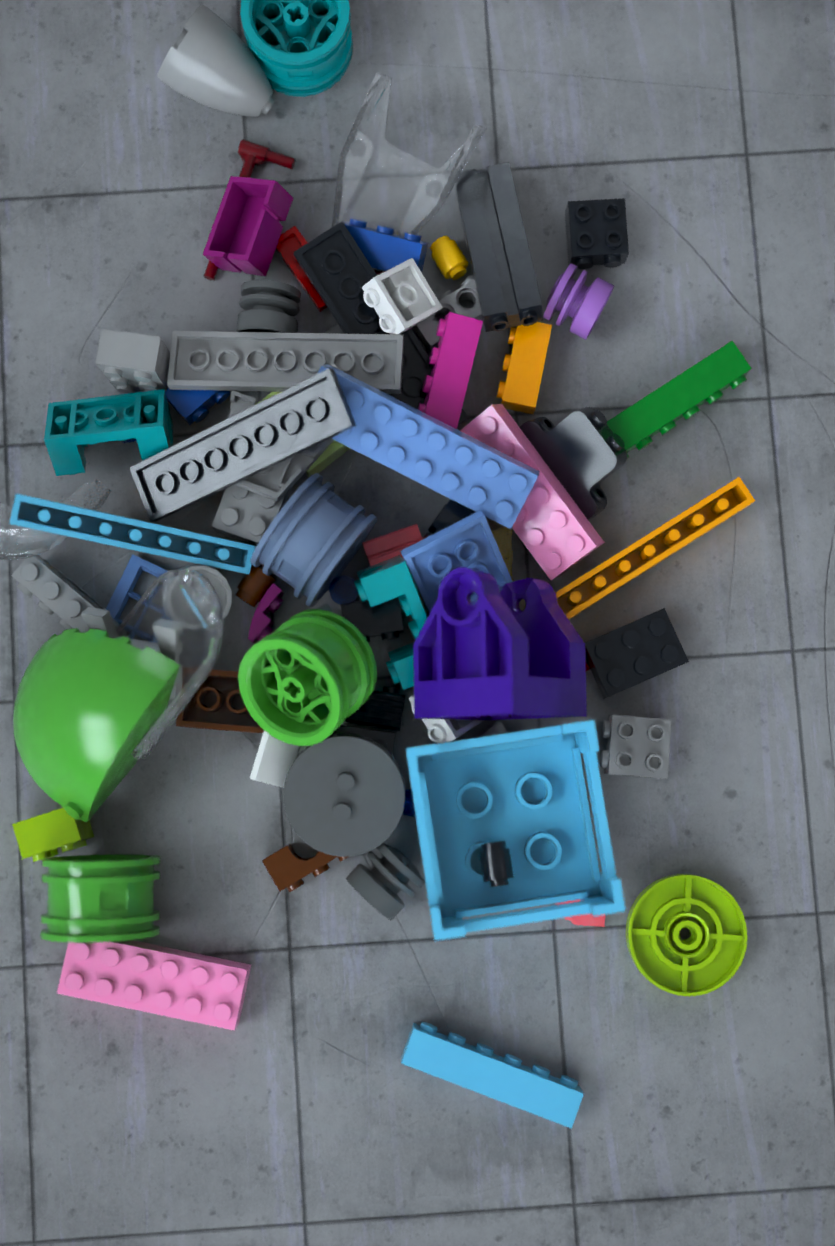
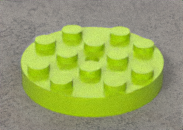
M674 874L654 881L635 899L627 917L626 943L631 959L637 969L656 987L679 996H699L720 988L737 972L747 948V926L737 901L722 886L698 875ZM683 928H688L690 931V936L687 939L680 937L679 933Z

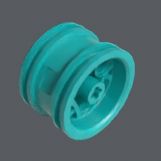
M241 0L240 15L247 46L261 65L272 89L288 96L306 97L330 89L342 78L348 69L353 49L349 0ZM322 12V13H324L325 15H324V16H318V15H316V14Z

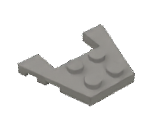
M232 390L230 396L231 408L228 418L258 404L257 399ZM330 438L234 485L279 502L334 440Z
M88 607L81 613L89 629L107 631L109 637L113 639L119 637L109 610ZM158 619L152 625L158 643L130 639L132 646L142 650L148 646L179 664V654L183 651V643L179 641V635L183 632L182 622ZM179 664L180 667L170 699L176 700L182 694L181 664Z

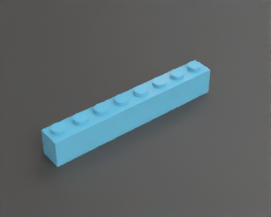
M15 493L9 524L244 574H250L252 565L250 559L256 547L248 543Z

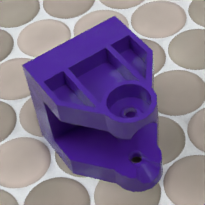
M463 567L451 570L443 578L439 587L437 601L413 645L414 718L515 720L587 717L585 643L558 605L556 593L552 586L542 579L525 578L506 583L500 592L497 581L489 573ZM475 592L477 594V601L473 605L471 603V595ZM522 599L526 601V607L523 611L519 608V603Z

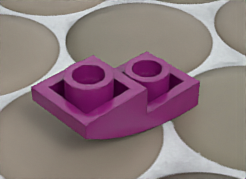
M274 583L264 594L251 621L248 639L254 644L273 632L271 626L274 622L266 615L269 611L272 614L276 612L284 602L282 599L283 591Z

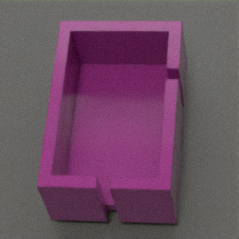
M230 176L202 255L224 271L238 273L243 271L246 274L266 276L283 230L280 222L286 221L293 197L275 180Z

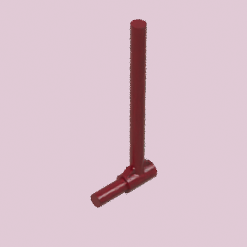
M244 139L239 144L238 154L242 161H244L239 177L251 178L255 165L259 166L266 162L289 169L294 168L295 158L271 151L269 147ZM210 260L204 277L214 281L218 267Z

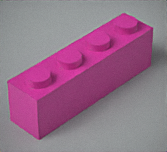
M449 312L444 319L440 318L437 326L436 336H440L438 347L432 348L429 364L433 365L431 376L426 375L423 383L422 392L426 393L424 404L419 403L417 409L457 429L483 321Z

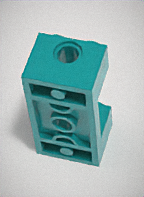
M165 390L49 403L44 442L56 476L85 473L86 458L84 452L88 444L93 445L101 442L125 441L136 438L142 461L172 447L174 425Z
M398 555L356 572L359 579L354 581L362 602L368 600L370 606L373 607L398 597L403 612H405L406 616L411 615L413 621L408 622L413 638L416 640L427 620V616L405 560ZM415 642L388 652L390 661L386 662L387 668L394 684L400 682L403 690L414 686L413 645Z

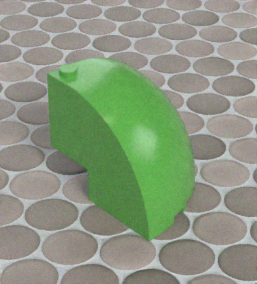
M78 628L64 630L61 635H52L36 652L24 672L14 704L13 729L16 746L22 762L34 781L50 798L64 807L67 814L75 819L80 818L87 823L137 763L146 733L167 708L180 665L148 646L144 650L132 646L130 638L122 636L121 638L116 637L113 639L109 637L107 631L89 629L87 633H82Z

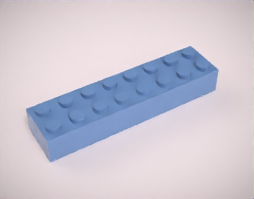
M329 364L320 367L318 373L328 368L334 369L356 424L355 427L331 439L475 512L481 510L485 517L509 529L512 528L540 471Z

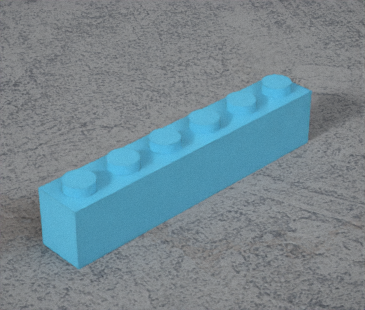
M421 1022L418 1025L413 1023L401 1056V1064L572 1129L584 1095L581 1087L578 1086L579 1082L565 1075H562L561 1079L549 1075L550 1070L534 1064L532 1068L522 1065L520 1058L510 1054H505L504 1057L493 1053V1048L481 1043H477L476 1047L465 1043L466 1038L458 1034L449 1032V1035L446 1036L437 1032L438 1028L432 1024Z

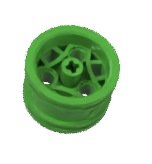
M321 609L304 610L293 615L280 625L274 633L265 636L245 653L238 673L239 690L252 718L271 736L285 743L297 746H309L324 741L342 725L345 718L351 716L368 701L374 691L377 680L376 661L366 638L344 617Z
M99 854L59 856L42 859V866L48 867V873L42 874V882L48 883L47 913L41 915V922L47 924V928L41 930V939L56 942H113L144 939L159 935L160 927L154 925V921L160 918V911L154 910V880L160 878V871L154 870V864L160 863V856Z

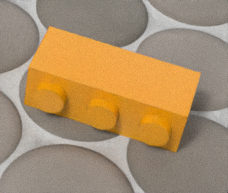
M536 322L529 326L519 325L510 328L507 344H513L511 355L505 354L502 371L507 372L506 381H500L496 397L502 399L501 404L506 409L534 414L552 329L551 324Z

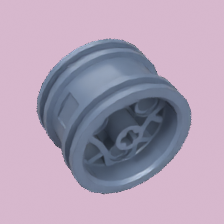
M318 473L311 475L289 498L263 534L250 559V563L255 567L263 565L262 572L265 575L270 576L274 573L295 589L293 595L296 598L300 599L305 596L307 598L305 604L310 608L317 604L336 582L363 545L362 543L367 539L378 518L373 514L366 517L364 515L366 509L363 506L358 505L354 508L334 493L335 486L329 481L324 485L322 484L323 477Z

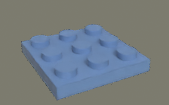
M481 510L400 551L429 613L437 601L439 587L443 578L453 569L463 567L489 573L497 581L500 592L506 583L513 582L486 517ZM475 592L471 595V603L473 605L477 601V594Z

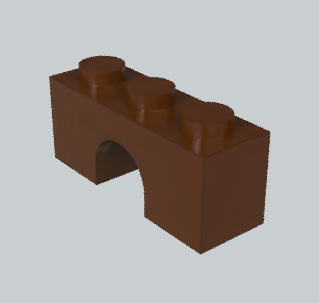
M288 844L263 859L262 862L278 890L282 891L287 888L288 892H291L304 884L303 877L310 873H313L314 877L330 868L327 864L328 862L337 857L341 862L348 857L333 856L318 851L317 855L312 858H302L295 853L291 844Z

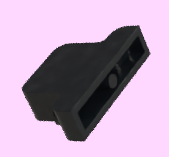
M592 407L579 409L570 413L556 426L546 417L535 418L520 426V429L588 520L606 508L607 498L600 488V484L625 464L627 452L624 448L623 440L619 435L611 431L607 425L606 417L599 410H595Z

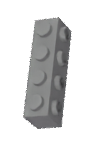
M31 553L11 575L19 582L17 585L19 590L29 597L35 595L40 600L38 605L50 615L55 612L62 619L59 623L66 629L78 628L80 632L87 633L89 627L82 618L81 613L88 607L101 609L46 561ZM112 618L118 636L122 637L127 630Z

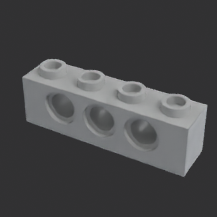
M473 275L462 282V287L454 292L451 290L446 291L438 298L443 307L440 311L412 327L430 355L432 348L438 347L440 336H436L439 323L436 318L439 315H447L449 312L483 321ZM470 300L474 303V306L469 309L463 308L460 302Z

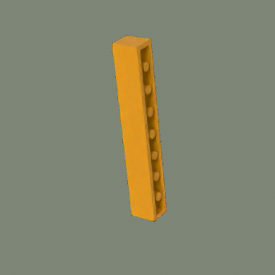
M740 477L734 479L555 592L558 605L570 620L755 502V499Z

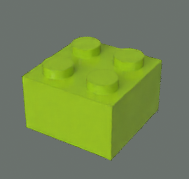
M64 807L12 824L22 859L32 857L33 862L59 855V848L62 849V852H67L87 846L86 840L94 837L90 820L86 823L80 818L75 819L67 814Z

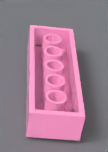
M503 404L490 405L460 430L540 471L512 529L551 581L564 574L605 543Z
M134 940L68 942L57 994L235 1031L240 1021L251 965Z

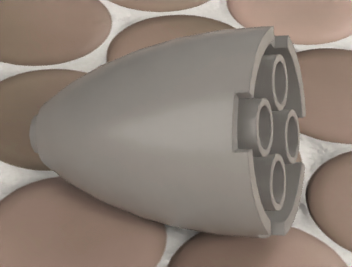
M201 4L184 25V30L179 35L174 46L172 45L157 77L176 92L209 108L241 116L258 117L261 112L267 115L275 100L271 98L273 90L261 65L237 33L218 15Z

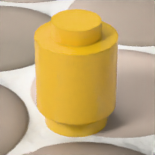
M443 236L432 243L430 246L431 257L445 279L452 278L457 280L466 274L469 262L455 240L450 239L449 236Z

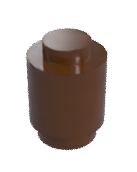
M251 565L250 574H245L237 586L239 590L235 595L252 607H255L258 602L260 603L266 591L276 581L272 577L273 574L267 576L262 572L263 565L259 567Z

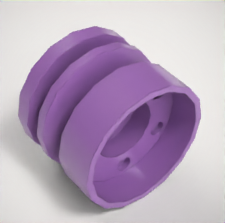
M570 263L566 271L558 277L547 298L543 318L550 321L556 310L560 311L556 325L560 326L569 316L573 318L570 332L586 340L614 289V285L597 277L591 286L587 287L584 284L588 272L583 270L576 281L573 277L578 266Z

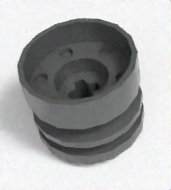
M263 279L250 280L241 285L240 293L242 298L239 304L245 311L238 314L236 332L297 333L298 321L293 316H296L300 310L298 305L301 301L300 290L287 283Z
M383 842L377 847L384 855L381 859L371 851L367 854L374 867L370 870L359 863L346 877V880L371 906L392 921L405 906L397 894L403 891L413 897L416 892L407 884L409 880L420 888L426 881L421 877L417 867L397 848Z

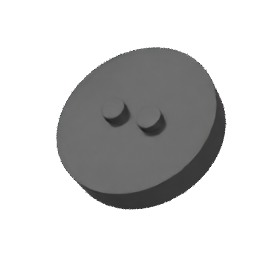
M354 733L331 734L324 741L307 746L292 764L284 785V808L288 821L296 834L312 848L333 856L348 857L361 855L380 846L396 829L405 804L404 778L392 754L375 740Z

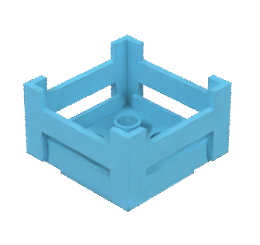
M594 720L406 748L435 941L467 936V932L590 913L593 916L626 911L621 879L616 877L596 752L599 751ZM580 753H583L602 872L599 871ZM505 841L506 848L510 850L514 878H508L509 885L490 887V881L483 882L479 853L482 852L481 844ZM580 899V902L483 916L471 919H462V917H469L475 915H482L488 913H495Z

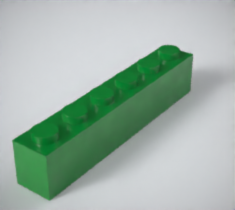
M731 341L607 421V425L613 433L621 437L627 453L634 448L640 451L653 442L651 437L660 432L663 436L677 426L675 422L680 418L684 417L685 420H688L700 411L698 407L706 401L711 405L724 395L722 391L726 388L731 387L734 390L747 381L745 376L752 368L735 343Z

